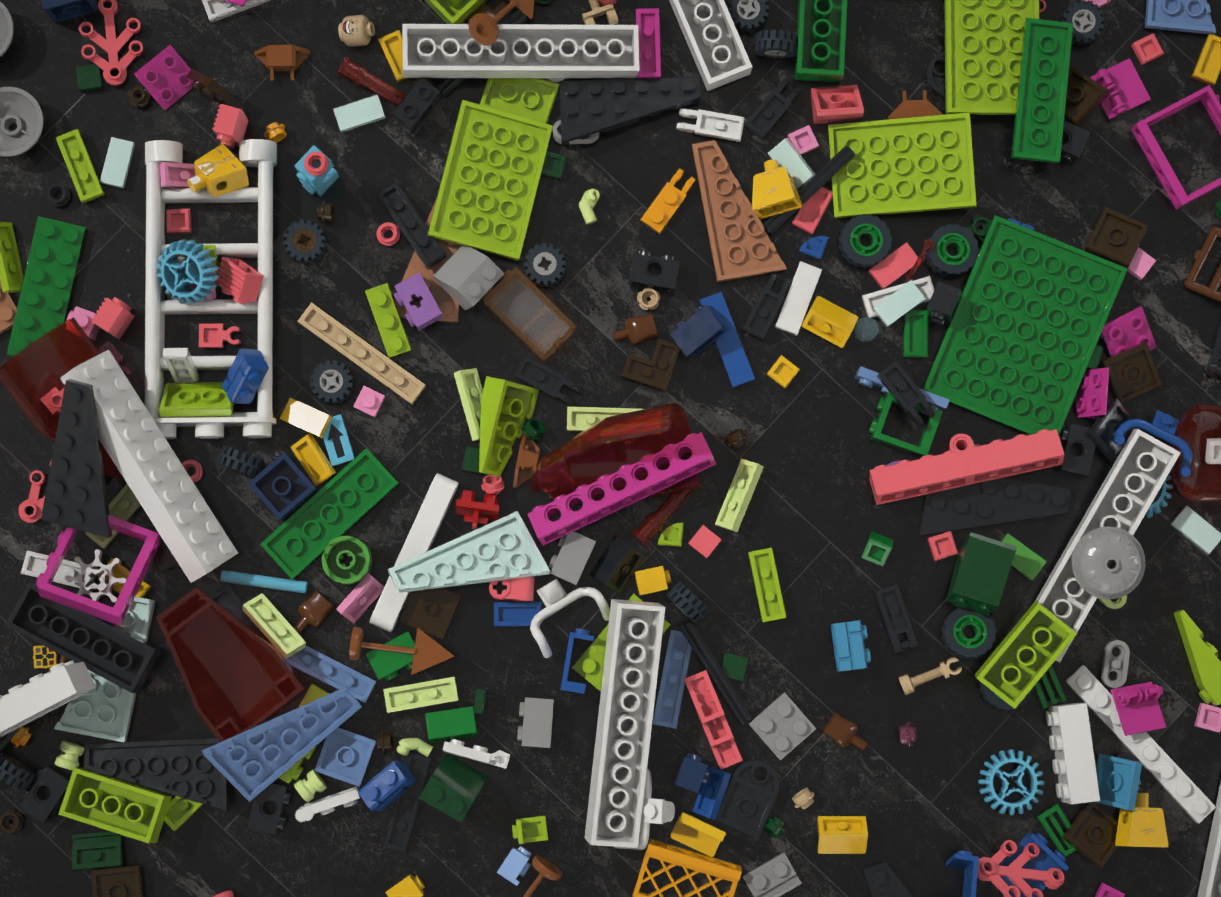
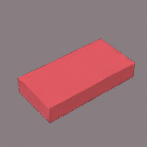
M821 187L802 205L792 225L812 235L833 197V192Z
M906 242L871 268L869 273L879 286L885 289L920 263L921 260Z

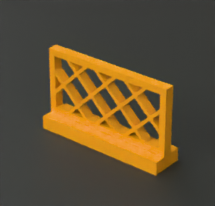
M649 838L633 897H655L657 894L660 897H664L662 892L674 886L679 897H690L696 893L699 897H703L700 891L711 885L717 897H734L742 873V867ZM649 857L660 860L663 868L651 874L647 866ZM676 865L683 867L686 875L674 880L669 869ZM645 870L648 874L646 877H644ZM666 871L671 883L659 888L654 877ZM699 872L706 874L709 882L697 887L692 876ZM689 878L694 890L682 895L677 884ZM651 879L656 891L650 894L639 892L641 884ZM722 879L731 881L730 890L720 894L715 883Z

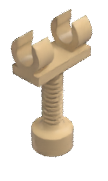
M589 0L592 11L582 14L585 25H596L593 18L606 14L610 25L617 24L619 21L613 4L600 7L598 0Z
M952 657L946 663L944 661L940 662L939 667L934 668V670L932 669V671L930 670V672L927 671L916 677L914 676V678L909 677L908 674L899 677L905 695L915 692V687L921 683L923 684V682L941 677V675L948 678L950 674H959L962 666L956 670H952L949 667L952 662L959 661L958 658Z

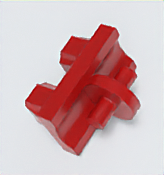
M463 490L460 499L456 501V515L464 516V522L472 523V530H476L478 524L487 525L488 520H498L499 505L496 494H485L484 502L481 503L474 502L475 492Z

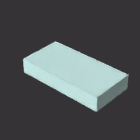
M378 95L333 109L341 133L385 119Z
M111 137L100 179L101 184L124 189L135 148L134 142Z
M785 138L768 152L773 160L778 161L779 167H785L793 177L796 189L802 187L815 175L788 138Z
M910 280L876 305L873 310L888 327L926 298L913 281Z
M1185 506L1171 522L1175 529L1206 554H1210L1221 540V533L1188 506Z

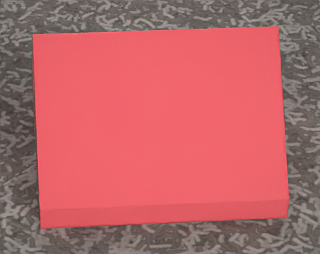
M857 85L811 88L814 124L861 120L864 107Z

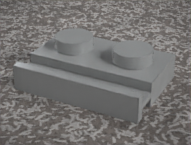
M784 852L742 876L754 897H779L802 884Z

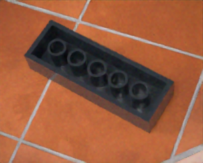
M28 582L5 624L67 659L73 660L75 663L84 662L88 670L131 693H139L162 651L103 619L41 597L36 583Z

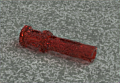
M349 56L343 59L338 68V75H345L353 80L355 85H364L397 106L406 97L405 93L370 74L367 67H361L351 61Z
M681 483L652 515L649 514L644 517L645 521L636 530L633 529L631 534L646 547L652 536L657 531L661 532L662 525L693 494L691 490Z

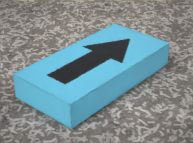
M342 415L333 416L323 435L332 467L351 462L355 459Z

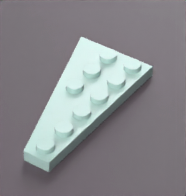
M518 511L398 564L388 569V573L397 591L402 593L548 575L550 570Z
M135 597L122 625L115 624V626L147 642L156 601ZM88 670L96 688L69 702L65 709L66 711L54 729L126 742L136 693H131Z

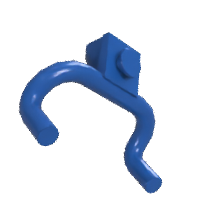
M1157 410L1152 424L1141 419H1131L1122 423L1116 430L1113 437V442L1116 445L1123 444L1125 442V434L1134 428L1142 429L1175 445L1183 454V460L1178 471L1181 477H1188L1191 474L1192 450L1187 442L1174 435L1179 423L1178 419Z

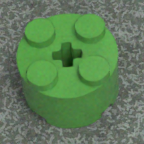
M340 536L331 540L322 555V567L326 575L335 582L344 585L357 584L367 573H370L372 554L368 546L361 540L351 536ZM345 555L353 558L350 566L342 564V560H345Z

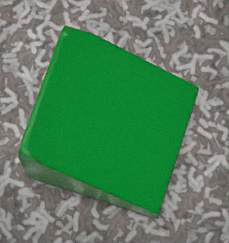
M871 532L861 558L884 566L892 549L893 540Z

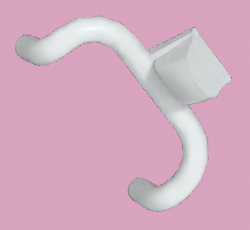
M556 578L537 590L546 608L534 616L531 621L530 631L537 641L543 657L549 658L552 656V651L540 630L542 621L575 600L586 596L592 597L596 601L606 621L609 620L610 608L602 593L597 589L582 587L566 594Z
M648 768L638 848L614 847L616 849L644 850L648 845L650 823L664 824L671 822L674 818L675 806L672 802L665 801V799L651 798L652 779Z

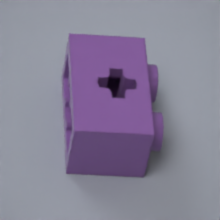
M420 272L395 285L397 292L393 295L399 306L405 305L409 313L405 314L411 327L416 325L417 329L421 330L443 318V314ZM416 297L419 301L422 300L419 308L413 305V299Z

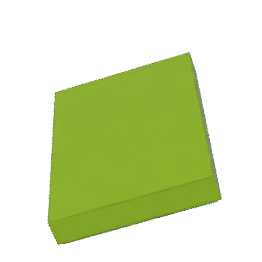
M488 78L480 105L548 124L560 84L541 78Z
M223 382L166 383L159 414L160 417L232 416L234 403L229 401L227 393L222 387Z

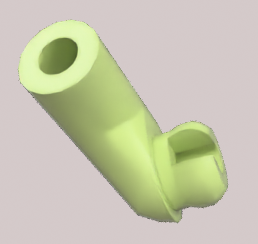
M597 189L587 190L579 202V208L586 225L597 221L593 211L596 202L600 198V193Z
M405 738L399 741L400 745L397 747V752L406 756L410 750H415L428 757L433 746L418 738Z

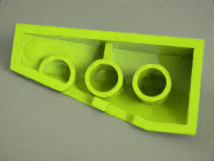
M486 376L481 397L480 473L500 477L512 454V446L516 438H520L523 434L521 429L526 419H530L534 413L538 389Z
M1184 610L1176 611L1174 616L1196 684L1201 690L1199 695L1206 704L1219 705L1221 704V661L1218 659V650L1209 642L1202 640L1204 638L1202 631Z

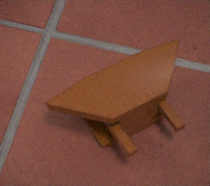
M268 45L255 51L254 55L270 70V81H274V71H290L291 81H294V71L311 55V51L295 45Z
M923 90V100H906V91H902L903 102L892 112L888 120L943 114L927 100L926 90Z
M524 433L515 468L513 483L515 488L537 474L541 454L535 442L528 439Z

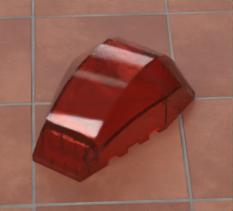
M197 587L156 617L167 644L172 651L175 663L183 677L187 691H189L195 710L220 742L254 728L304 690L299 678L274 645Z

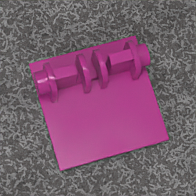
M171 45L166 47L134 74L164 111L193 88L191 86L193 82L186 77L191 69Z
M1130 58L1108 69H1101L1096 75L1089 77L1108 89L1109 94L1101 102L1108 119L1151 100Z
M1142 306L1105 324L1099 337L1100 339L1104 338L1110 356L1142 342L1147 343L1149 351L1157 348Z
M1109 367L1085 371L1078 388L1076 418L1088 417V419H1097L1098 416L1106 415Z
M1147 682L1111 689L1125 736L1166 728L1157 700L1163 694L1161 686Z

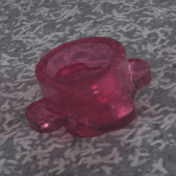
M911 722L900 726L901 744L908 745V747L913 746V742L917 741L916 728L912 727Z

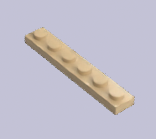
M312 302L297 321L413 405L426 387L420 380Z

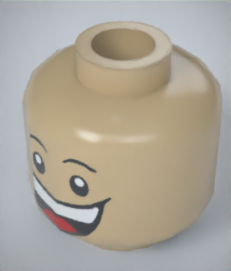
M354 15L343 19L342 23L339 24L338 32L340 40L345 42L347 46L368 45L371 36H374L375 28L373 22H369L365 15Z

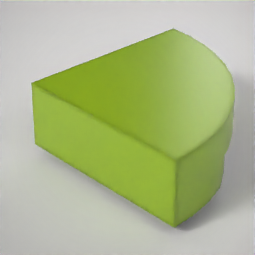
M676 523L666 528L660 535L658 545L681 547L684 523Z

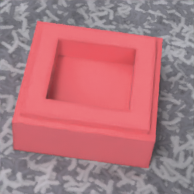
M1154 33L1131 45L1141 65L1164 54Z
M190 208L166 210L168 234L192 233Z
M702 525L688 544L707 559L721 539Z
M951 531L927 538L934 561L958 554Z

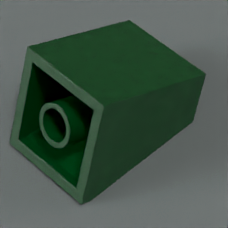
M970 532L958 551L946 601L953 603L956 607H967L976 610L981 615H993L999 606L1017 547Z
M446 754L430 777L419 799L455 820L462 822L488 777L451 755Z

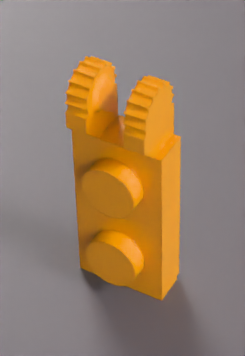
M680 168L671 181L666 183L640 220L658 234L662 232L687 197L686 194L696 181V179L691 177L686 181L681 191L677 189L675 184L682 178L684 173Z

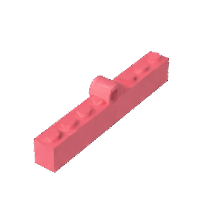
M1044 429L1028 436L1024 434L1017 435L1013 439L1005 441L1000 439L994 440L990 444L982 446L974 445L972 438L966 434H957L951 438L949 450L937 456L925 455L914 461L902 460L891 466L879 465L870 470L869 480L876 505L1062 465L1065 454L1057 429L1051 431Z

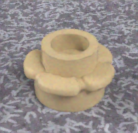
M647 287L638 293L637 301L643 310H654L659 305L660 294L653 290V288Z
M808 788L799 791L792 798L796 804L794 807H801L802 809L809 807L814 802L812 799L815 795L814 792H810Z

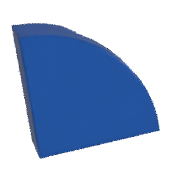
M813 237L804 242L798 252L821 260L829 237Z

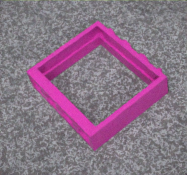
M1210 85L1136 123L1131 128L1176 210L1221 187V178L1187 195L1149 127L1201 100L1221 135L1220 97L1218 94L1215 95Z
M108 515L109 527L112 530L145 542L114 607H110L51 585L78 529L67 527L65 532L62 531L58 537V546L55 552H51L47 559L45 572L40 573L36 586L39 595L121 626L161 544L160 534Z

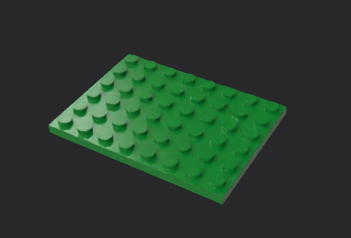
M995 215L923 390L949 399V402L1029 435L1036 434L1044 429L1049 431L1057 429L1059 435L1127 272V268Z

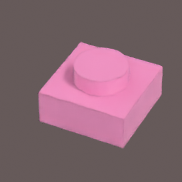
M363 386L353 407L375 418L385 396Z

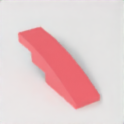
M705 670L685 678L684 681L720 770L742 762L743 760L707 671Z

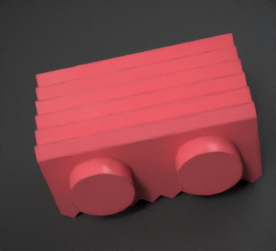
M221 104L219 105L220 109H218L219 113L216 114L218 118L213 123L215 127L212 129L217 135L216 139L221 141L220 145L224 144L227 148L234 149V146L239 147V142L243 141L249 120L241 109Z
M222 257L219 271H217L219 278L215 280V283L222 287L221 291L225 294L233 295V300L237 303L247 304V302H256L264 275L241 259Z
M116 297L113 300L104 298L105 302H102V306H99L100 310L96 311L97 314H94V318L91 321L110 335L120 339L134 318V315L129 312L131 308Z

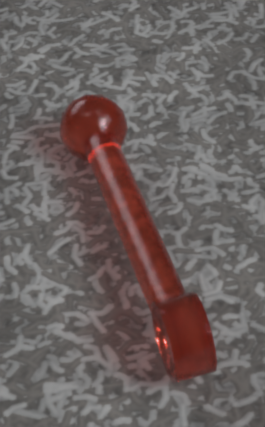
M932 240L924 241V249L910 273L905 275L907 282L914 280V273L928 249H932L934 246Z

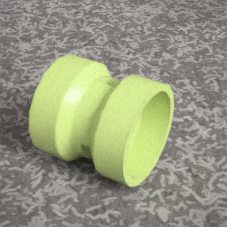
M62 741L60 745L62 752L56 757L54 764L69 770L79 768V756L83 755L85 747L68 741Z
M314 769L307 773V779H299L294 783V787L307 803L314 799L316 791L323 792L327 788L323 779Z

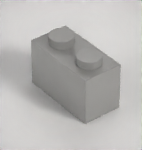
M574 531L561 537L558 546L562 547L559 555H553L548 568L552 569L550 574L577 586L596 541Z
M525 697V702H520L519 716L524 718L523 726H518L517 740L522 741L521 746L551 748L554 699Z

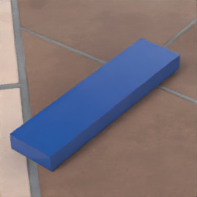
M722 292L700 299V305L714 307L729 327L728 331L715 340V344L732 388L755 380Z

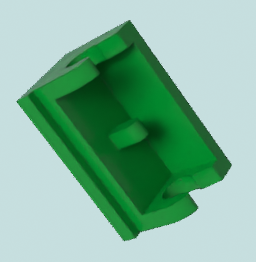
M473 706L425 713L428 739L431 744L450 741L451 739L459 740L478 737Z

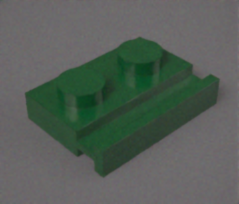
M111 831L72 835V870L74 872L123 867L122 835Z

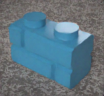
M861 620L830 624L837 672L868 668L867 663H871L869 648L865 649L864 639H867L866 625H861Z

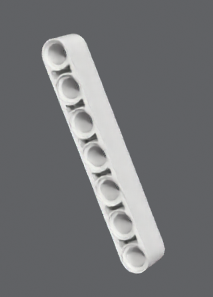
M439 473L435 475L394 566L430 550L456 493L459 482ZM390 576L369 623L391 633L410 592L399 593Z

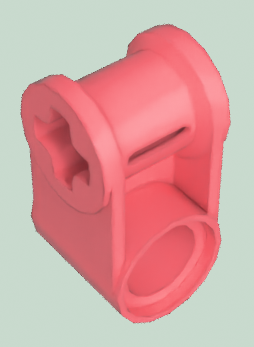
M524 577L491 581L489 593L498 600L534 602L535 578ZM498 582H502V586L507 588L500 595L497 594V590L493 589V586H497Z

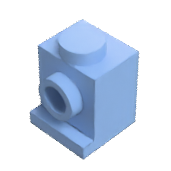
M522 846L518 849L513 847L497 873L517 886L520 882L517 876L521 875L523 877L531 864L527 861L532 853Z

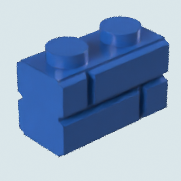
M243 348L239 350L227 373V377H225L222 383V387L227 393L226 395L230 402L250 404L254 399L269 369L261 351Z
M393 761L362 787L358 793L371 811H383L403 794L407 787H411L417 780L404 762Z

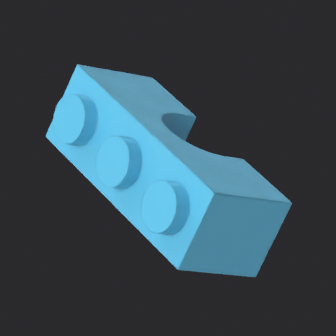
M313 145L294 167L298 172L296 176L300 179L299 181L303 184L302 186L310 194L313 195L316 192L321 197L339 175L328 157L329 167L323 175L313 176L306 171L304 161L307 155L312 152H321ZM314 161L312 166L314 168H319L321 166V162Z

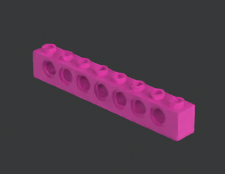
M702 432L698 434L693 433L677 444L665 446L662 451L654 455L648 454L643 456L637 463L626 464L619 471L611 475L605 474L599 477L596 482L590 485H581L571 494L560 495L554 499V502L547 505H539L527 515L542 545H546L716 465V462ZM685 453L692 454L687 460L681 459V456ZM664 463H669V464H670V466L668 467V469H666V470H659V467H660L662 464H664ZM640 474H648L645 480H637ZM619 484H626V487L623 490H616V487ZM605 494L602 500L594 501L596 495ZM576 504H583L579 511H572ZM561 514L559 520L551 521L553 515Z

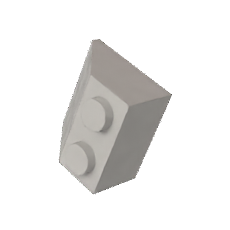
M461 246L432 277L464 310L473 307L504 273L486 255L471 247Z

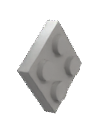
M785 692L748 723L779 760H782L816 730L814 725Z

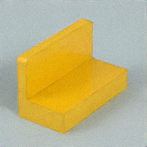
M817 296L801 327L843 348L859 317Z
M681 811L670 837L703 854L714 857L726 832Z
M818 816L819 854L866 853L868 839L866 816Z

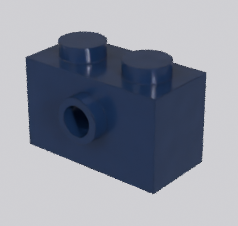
M699 306L692 312L693 316L678 323L674 327L675 331L670 334L686 357L695 358L729 330V327L712 306Z
M692 753L688 757L683 755L673 783L698 793L701 784L706 783L710 772L707 770L708 765L703 763L704 758Z

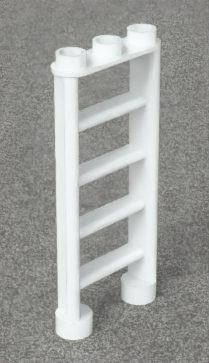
M249 139L239 142V161L246 167L258 168V187L241 188L217 197H212L205 188L192 192L190 188L161 187L160 163H183V144L169 140H154L145 143V407L165 439H176V427H195V438H224V426H243V437L245 438L272 437V425L276 424V419L273 418L272 412L273 167L277 165V143L274 141ZM258 202V243L203 244L216 245L217 258H258V272L262 273L264 277L256 302L241 304L233 299L203 300L201 302L197 301L194 304H188V302L180 303L179 300H165V286H159L163 281L162 278L157 277L161 270L156 267L161 263L158 257L163 254L162 250L170 245L165 244V203ZM180 254V255H179V256H182V257H188L187 255H184V254ZM258 313V350L261 351L269 369L257 391V412H233L232 416L160 417L159 408L164 392V370H169L163 358L165 315ZM191 356L197 370H229L236 356Z

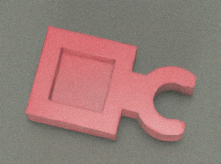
M199 324V348H224V342H229L231 345H240V340H232L231 335L234 332H241V329L233 326L224 330V324Z

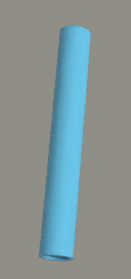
M222 570L220 578L221 582L304 594H306L308 582L226 570Z

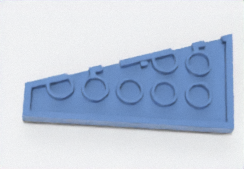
M1147 0L1145 28L1213 35L1216 33L1207 0Z

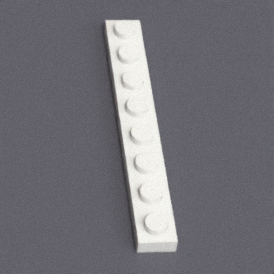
M1081 665L1065 680L1070 688L1084 703H1087V706L1136 759L1142 762V765L1196 823H1200L1216 808L1147 732L1124 735L1112 695L1084 665Z

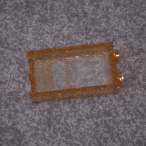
M517 267L512 271L508 269L500 278L501 282L496 287L492 286L484 295L483 303L544 363L577 330L576 325Z

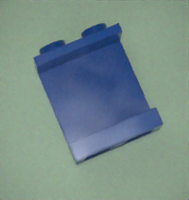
M576 628L575 633L570 632L560 690L585 694L586 684L567 680L574 638L593 642L594 636L590 635L589 630Z
M1030 832L1018 843L1017 851L1012 856L1006 857L999 864L1000 866H1009L1023 853V849L1027 844L1035 843L1040 849L1039 854L1034 859L1026 862L1021 868L1048 871L1050 868L1066 871L1069 868L1064 863L1067 859L1057 850L1052 852L1046 846L1049 842L1039 833L1034 835ZM1028 848L1029 852L1034 854V851ZM1000 876L1008 886H1015L1008 877ZM1023 879L1032 889L1037 888L1042 892L1046 887L1043 881ZM1009 891V893L1013 897H1015L1014 893L1012 891ZM1020 891V897H1026V896Z
M958 851V854L955 853L946 862V867L964 870L962 897H976L979 857L972 856V852Z

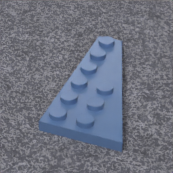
M344 687L202 750V753L250 802L362 706Z

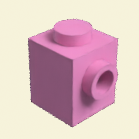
M76 306L74 311H70L66 323L69 330L92 340L96 339L100 329L91 321L95 313Z

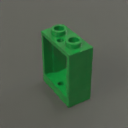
M890 393L885 398L881 397L876 409L880 411L878 419H873L869 432L872 433L871 440L918 457L928 455L942 411L932 408L935 415L932 418L928 416L917 447L881 434L891 403L898 404ZM920 404L914 407L916 411L925 414Z

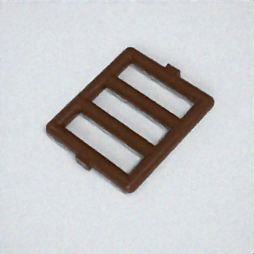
M1214 226L1211 228L1201 250H1197L1194 256L1195 262L1184 285L1192 291L1221 302V292L1218 291L1221 285V263L1209 287L1196 282L1217 237L1221 238V228Z

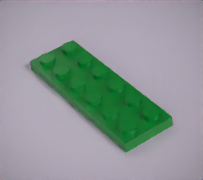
M1034 18L1025 19L1011 158L1056 164L1060 162L1073 23Z
M38 216L7 355L51 365L55 364L85 227Z
M366 448L260 545L293 580L324 552L331 540L342 536L399 483Z

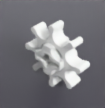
M99 549L95 550V560L91 564H85L79 556L75 557L74 560L81 566V573L75 577L67 575L65 580L68 582L77 581L79 583L80 590L77 594L81 596L88 594L92 600L97 602L101 596L107 595L113 603H116L118 598L112 594V587L116 583L125 584L127 580L126 578H115L113 575V569L121 564V560L115 558L111 564L104 565L101 562L102 551ZM94 575L101 576L99 578L101 582L99 585L92 584L94 582L92 578Z

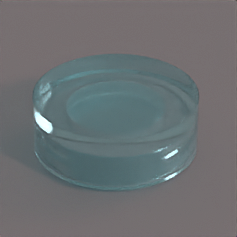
M869 317L861 318L854 327L856 337L864 342L873 340L879 330L877 322Z

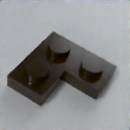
M193 69L187 74L186 77L193 82L191 86L212 99L216 97L219 100L218 105L224 104L241 110L244 109L245 106L214 79Z
M658 338L652 360L628 354L621 377L666 391L680 351L679 346Z

